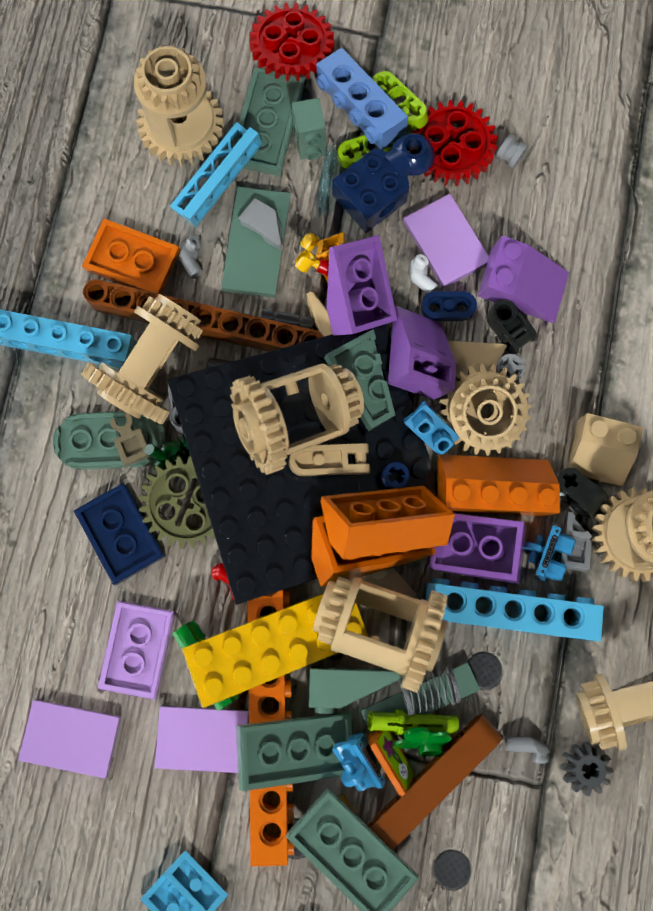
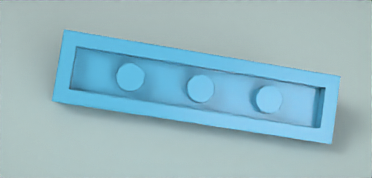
M236 122L170 207L194 227H197L261 147L262 141L258 132L251 127L247 130ZM240 133L243 136L232 149V140ZM226 156L216 169V160L219 157ZM209 177V179L199 190V182L201 181V179ZM193 198L184 210L180 208L185 199Z

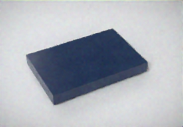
M124 482L74 510L78 521L114 586L166 557L154 534L149 532L150 527L148 523H143L144 516L139 511L137 503Z

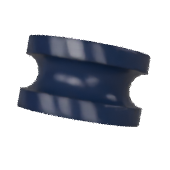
M400 462L388 464L381 472L383 484L390 489L404 486L409 479L407 467ZM390 469L401 472L402 476L398 477L401 479L399 483L397 480L391 481L388 476L392 474L389 472Z

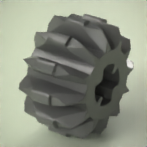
M583 742L581 748L576 744L571 745L574 754L571 755L564 752V758L569 761L568 763L560 764V769L567 772L563 777L564 782L572 783L571 789L576 793L582 790L585 796H590L592 789L598 794L602 793L600 784L611 785V781L605 778V776L614 772L613 768L605 766L611 760L610 756L602 755V749L598 745L592 748L589 742ZM584 764L591 767L589 773L582 770Z

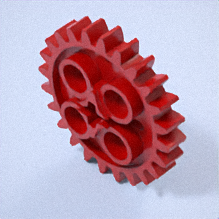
M284 3V9L274 5L273 13L266 9L265 17L258 15V23L252 24L249 42L253 61L258 60V68L266 67L267 75L274 71L275 79H278L282 74L285 75L286 81H289L291 76H295V79L299 81L302 74L307 79H310V71L317 74L316 64L334 51V32L331 31V23H325V15L318 17L317 9L311 13L308 12V5H305L303 9H299L298 3H295L293 8H289V5Z
M449 100L448 107H444L441 102H438L437 110L431 106L428 107V121L426 125L411 131V133L420 134L427 138L434 148V153L439 154L435 155L433 165L424 174L425 177L434 174L435 183L441 177L444 178L445 186H447L449 179L454 181L455 186H458L460 179L469 184L470 175L476 180L479 179L480 171L486 173L488 164L493 162V155L497 150V146L494 144H496L498 138L497 135H492L495 125L487 126L490 117L481 118L482 109L473 112L472 103L467 108H463V100H460L458 106H454L452 100ZM452 124H459L462 127L456 128ZM430 138H438L440 141L433 142ZM474 144L477 148H470L467 145ZM411 150L414 151L413 154L418 153L416 150ZM452 158L456 162L449 163L445 159Z

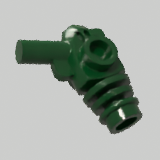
M179 436L177 438L180 444L175 440L167 441L160 448L148 444L144 452L155 459L153 462L154 470H156L155 467L158 464L165 469V460L168 458L173 464H176L178 455H181L183 461L187 462L188 456L186 453L189 455L190 453L186 440L184 441Z

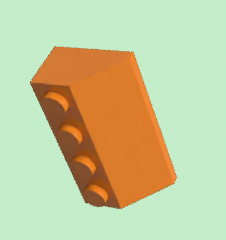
M438 455L437 498L452 512L544 517L560 513V484L549 460Z
M425 486L321 497L329 543L343 560H354L359 557L381 556L387 553L408 552L422 548L431 549L436 546L448 545L455 514Z

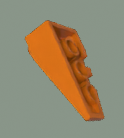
M324 516L313 519L312 562L321 587L327 586L329 581L336 583L339 576L353 580L355 576L360 578L436 554L435 548H422L408 552H394L381 556L373 555L359 557L354 560H343L329 543Z

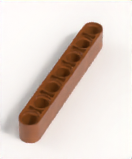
M482 713L477 715L443 748L441 755L435 756L413 778L406 794L403 796L397 794L367 825L394 850L497 747L503 739V735Z

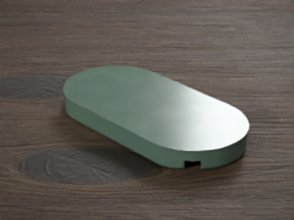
M124 411L73 414L57 427L53 435V449L57 457L65 465L77 470L139 468L151 465L155 460L149 457L127 467L123 465L113 439L121 435L112 428L110 420L114 418L118 426H124L127 422L124 414L126 412ZM144 415L140 419L132 416L134 419L133 431L140 428L147 444L160 448L162 444L167 442L166 431L162 424L154 422Z

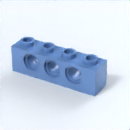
M343 48L338 49L316 64V82L323 92L326 91L332 97L334 104L348 114L354 126H359L364 131L366 138L371 144L375 143L380 150H384L396 142L399 137L407 134L408 116Z

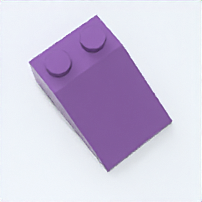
M380 235L333 246L329 249L327 311L333 335L355 334L397 321Z
M502 235L491 249L477 297L494 303L507 299L513 302L520 312L555 323L569 272L530 245Z
M455 514L448 545L434 547L436 554L430 556L429 569L519 584L526 525L524 522Z

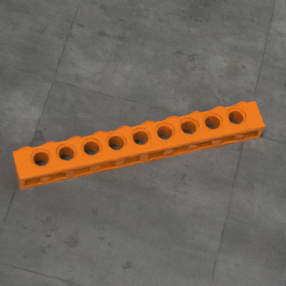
M283 589L248 601V622L261 618L262 611L267 606H272L277 611L289 607L290 591H284ZM286 674L278 677L277 681L273 683L266 682L249 689V724L292 719V710L286 711V698L292 697L291 680H286ZM266 697L277 699L279 709L276 712L269 713L264 710L263 700ZM293 784L250 790L251 867L288 866L289 855H294V845L286 838L288 823H294V804H288V792L293 791ZM268 791H275L279 794L281 801L276 805H269L264 799V794ZM269 823H275L280 827L281 833L278 836L271 837L266 834L264 827Z

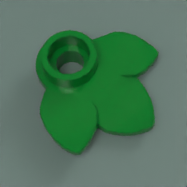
M424 727L410 728L404 731L405 739L393 742V746L401 749L417 748L420 756H438L443 753L442 747L445 746V743L451 741V734L444 731L431 733L429 729Z

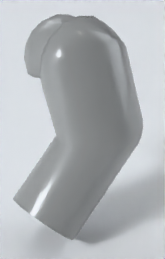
M190 236L184 241L179 254L180 262L192 279L199 277L203 273V270L196 261L201 242L195 236Z
M508 736V751L533 753L532 760L537 764H546L549 761L548 753L550 751L547 745L531 737Z

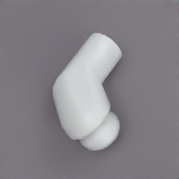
M418 254L410 264V279L428 294L435 291L438 284L427 277L428 258L423 254Z

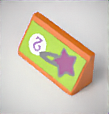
M375 730L367 735L369 745L399 795L403 796L406 794L414 778V770L401 748L393 746V742L396 740L390 731Z

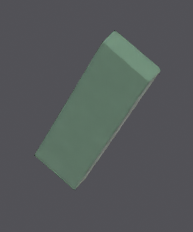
M468 662L452 668L461 699L480 690ZM445 672L441 673V675L443 678L445 691L450 702L452 703L450 687L446 678ZM436 675L435 678L437 681L438 690L443 700V703L445 704V695L441 684V680L439 675ZM432 677L429 681L434 698L439 706L438 693ZM425 680L423 681L425 692L431 707H433L428 681ZM420 684V688L418 691L423 702V705L426 709L424 691L422 684ZM408 690L409 697H410V701H411V705H412V699H411L410 690ZM412 691L416 705L420 711L418 695L416 692ZM401 692L361 709L366 724L369 711L393 713L395 710H403L404 713H407ZM441 699L440 708L434 702V709H431L427 702V711L424 710L421 704V713H419L414 703L415 714H429L444 707Z

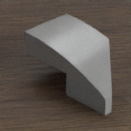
M254 198L239 216L240 223L261 235L266 243L282 250L284 248L281 240L282 224L278 219V214L274 209Z
M567 512L562 533L575 539L576 543L571 556L559 552L558 562L567 565V569L587 572L590 570L592 542L589 539L592 535L588 530L585 531L577 522L573 512Z

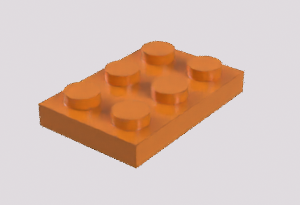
M104 218L82 264V268L85 271L128 287L162 294L180 253V248L177 245Z

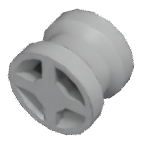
M510 134L501 145L496 158L500 161L505 160L508 162L509 167L514 169L523 158L529 145L517 142L515 136Z
M515 354L504 355L496 365V373H500L503 368H507V373H509V376L506 374L507 378L516 374L515 383L519 381L525 372L524 361Z

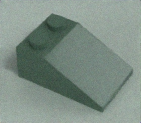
M311 666L309 707L315 708V713L332 714L334 708H342L402 679L403 675L386 668Z

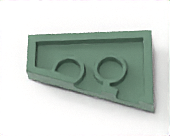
M374 329L333 350L324 357L328 366L337 364V366L341 365L343 369L350 370L356 377L364 399V412L360 418L368 431L395 416L388 384L384 380L381 368L380 353H377L374 341L376 339Z

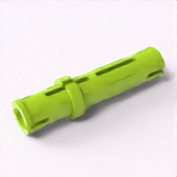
M395 710L394 713L369 711L367 719L369 731H394L398 735H402L405 730L415 727L427 728L431 733L444 731L456 735L459 730V719L456 715L411 714L409 716L403 710Z

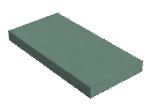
M254 67L239 124L247 130L251 127L258 132L262 145L243 169L281 177L293 132L292 103L301 101L305 77L300 76V80L297 81L295 76H291L289 81H286L285 75L282 74L278 79H275L274 71L267 75L266 69ZM240 133L236 135L233 147L243 136Z
M237 186L221 289L225 292L276 298L283 249L279 250L266 243L261 235L243 226L238 218L254 198L263 202L278 214V219L282 224L281 240L284 245L291 193Z
M342 712L236 725L239 790L248 791L340 777L345 770L332 748L335 743L347 741L349 736L353 735L351 713Z
M327 788L286 834V838L361 911H391L419 879V875L330 788Z

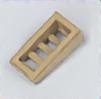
M310 291L306 294L307 307L311 317L314 319L316 330L323 337L332 335L328 311L316 295Z

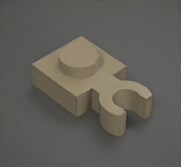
M124 413L127 419L124 426H118L114 418L110 420L112 428L121 435L113 439L123 465L127 467L150 456L144 452L148 444L142 430L139 428L133 431L134 419L130 414Z

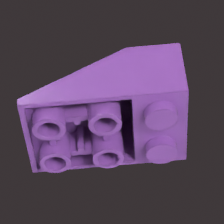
M396 305L397 321H393L388 384L433 400L454 391L456 362L441 323Z

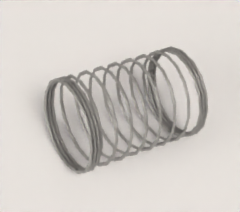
M451 666L444 667L451 691L452 703L445 691L440 669H438V673L444 690L445 704L440 696L435 674L432 670L439 706L434 698L427 672L426 678L431 692L433 707L430 705L422 681L426 709L419 691H417L420 711L412 691H410L411 705L408 690L401 687L403 678L399 680L402 697L409 716L415 714L414 703L418 712L421 713V704L424 710L427 711V702L431 709H434V702L440 708V699L444 706L447 705V700L451 705L453 704V699L455 703L461 702L458 684Z

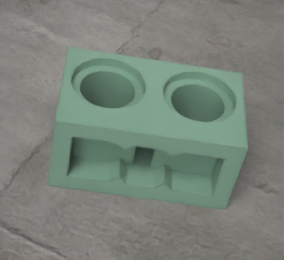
M315 98L292 103L293 128L300 160H315L326 155V126L320 99Z

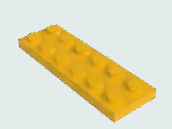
M324 593L181 648L201 707L205 708L336 654L337 652L331 651L332 645L319 641V633L313 631L314 622ZM355 603L346 630L368 637L358 606Z

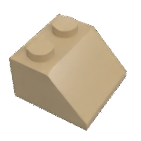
M586 413L577 422L567 468L578 470L588 479L622 487L638 455L643 427Z

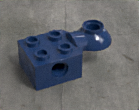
M416 133L399 137L392 145L390 152L374 148L332 180V195L360 228L367 233L407 202L410 188L408 176L421 175L430 169L435 159L434 148L427 138ZM408 150H416L418 153L412 154Z

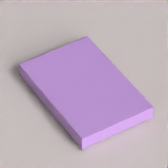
M451 194L403 218L404 225L421 253L428 258V265L442 288L487 266L489 256Z
M117 601L98 689L156 700L176 612Z
M35 699L32 701L18 761L106 779L110 770L121 717Z
M160 706L155 768L238 773L236 725L248 724L249 711L229 709L217 711V709Z

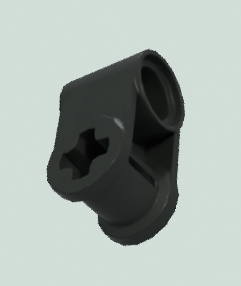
M507 299L497 301L489 311L487 323L501 340V343L507 345L506 350L510 354L516 355L519 353V349L526 343L537 340L538 337L535 329L523 317L513 302ZM496 311H503L507 315V320L499 319Z
M566 468L555 473L560 484V498L577 514L586 519H591L608 497L606 491L574 468ZM565 477L568 479L567 485H568L569 487H565V486H564V484H565V482H566L565 479H564Z

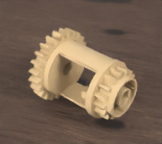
M160 45L152 51H147L148 55L140 59V65L136 68L134 89L143 108L138 109L140 116L139 119H136L139 128L138 133L144 148L149 149L151 156L157 154L160 162L167 157L169 165L178 160L180 167H183L184 160L187 159L191 165H194L195 157L204 161L203 153L206 152L211 155V145L217 147L219 145L218 138H223L222 128L225 125L222 108H219L218 100L212 98L211 91L206 92V76L199 61L193 55L185 52L184 48L178 49L174 45L163 47Z
M159 294L156 299L149 296L142 308L139 306L135 308L134 313L148 321L149 325L121 369L118 370L103 361L99 366L88 362L81 375L99 388L97 394L124 412L138 419L144 415L154 422L163 424L170 412L162 406L165 400L150 390L149 387L178 341L196 352L199 348L196 342L203 330L198 327L201 323L200 319Z
M484 363L480 364L479 372H476L472 366H469V375L467 376L459 371L461 380L459 382L455 380V390L447 393L449 395L448 399H440V403L447 406L446 409L439 411V414L447 415L445 421L454 428L460 437L454 444L456 445L463 441L464 451L472 446L474 447L475 455L482 449L487 456L490 454V450L496 449L498 453H501V448L505 446L512 448L511 443L515 440H521L519 435L522 431H527L525 427L526 422L531 420V417L528 416V409L532 408V405L527 404L526 401L530 394L523 393L521 390L525 384H516L514 382L517 377L516 374L507 378V368H503L500 373H496V364H492L490 370L486 371ZM491 403L493 407L491 415L481 417V408L485 404Z
M318 364L260 384L259 380L256 381L254 376L250 377V375L232 382L231 391L233 394H230V397L233 401L231 406L238 436L244 448L250 454L251 460H255L256 467H260L261 472H265L266 475L284 469L283 466L286 465L285 459L287 455L346 434L351 426L359 423L358 418L364 412L363 394L356 377L350 370L343 369L341 365L337 366V364L331 366ZM308 377L313 406L319 420L327 431L289 444L283 415L270 390L285 385L287 395L298 393L299 389L296 381Z
M635 488L629 489L627 494L622 490L616 493L617 499L614 496L607 498L609 506L606 504L600 506L599 509L603 514L593 516L599 522V525L592 526L590 529L598 532V536L590 540L592 542H599L600 546L594 550V553L603 552L604 556L601 558L600 563L610 562L609 572L619 569V578H625L629 574L630 581L632 582L638 581L639 576L642 582L650 581V575L653 578V490L648 492L647 488H644L638 494Z
M339 576L336 583L329 581L314 622L313 631L319 633V641L332 645L331 651L340 652L403 675L401 687L417 693L426 670L432 672L447 628V620L443 619L447 595L432 590L428 601L424 599L418 600L362 581V578L356 576L353 581ZM355 603L412 622L404 648L400 649L383 643L378 636L373 635L369 638L346 630Z
M602 673L593 676L594 681L582 683L581 691L575 693L586 734L590 743H598L602 750L615 747L617 751L626 750L627 741L623 727L653 720V681L611 691L605 676Z

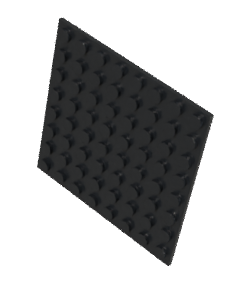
M386 324L355 334L324 336L167 379L235 605L318 578L312 562L313 519L324 516L321 505L322 496L390 489L383 484L381 472L388 464L400 462L409 471L408 482L400 488L425 486L437 497V479L425 442L403 421L406 416L414 412L407 390L388 384L395 412L394 417L370 431L367 430L359 417V423L351 426L346 434L317 444H368L369 453L366 454L367 464H370L369 474L298 476L289 468L288 460L290 455H287L285 459L286 465L283 466L284 469L266 475L265 472H261L260 467H256L255 460H251L250 454L244 448L235 427L233 408L231 406L233 401L230 397V394H233L231 391L232 382L250 375V377L254 376L255 380H259L260 384L318 364H326L328 366L324 359L326 354L374 329L376 336L374 341L377 353H380L382 360L381 368L384 380L388 384L391 338ZM308 377L296 381L299 389L298 393L287 395L285 385L270 390L283 415L289 444L327 431L319 420L313 406ZM348 454V464H355L354 454ZM390 469L389 472L392 474L388 476L391 481L397 480L399 483L401 479L398 477L402 476L401 472Z

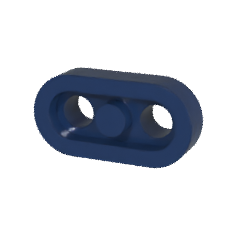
M465 291L429 292L424 296L421 303L423 316L434 321H466L474 315L477 308L475 297ZM437 305L439 310L432 311L430 306ZM464 305L466 311H459L457 306Z

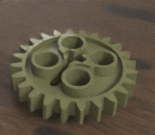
M178 455L176 464H173L168 458L165 460V469L159 464L156 465L155 469L158 475L153 473L147 475V478L152 483H143L141 488L148 492L139 496V500L146 502L145 505L139 508V511L148 512V515L142 521L143 523H153L149 529L150 533L156 530L160 531L157 540L160 541L165 536L169 537L168 546H171L175 540H178L180 549H183L185 541H189L191 547L195 548L196 540L198 539L203 545H206V536L209 535L215 539V535L204 500L199 498L197 494L200 486L191 456L187 462H184L181 455ZM176 476L183 478L186 482V487L182 490L174 489L170 484L171 478ZM196 478L197 484L190 499V502L193 504L188 505L181 524L176 525L175 522L183 504V501L179 499L185 498L192 479ZM165 503L171 504L176 512L172 516H165L162 514L160 506ZM190 514H198L202 517L203 522L199 526H192L188 523L187 517Z

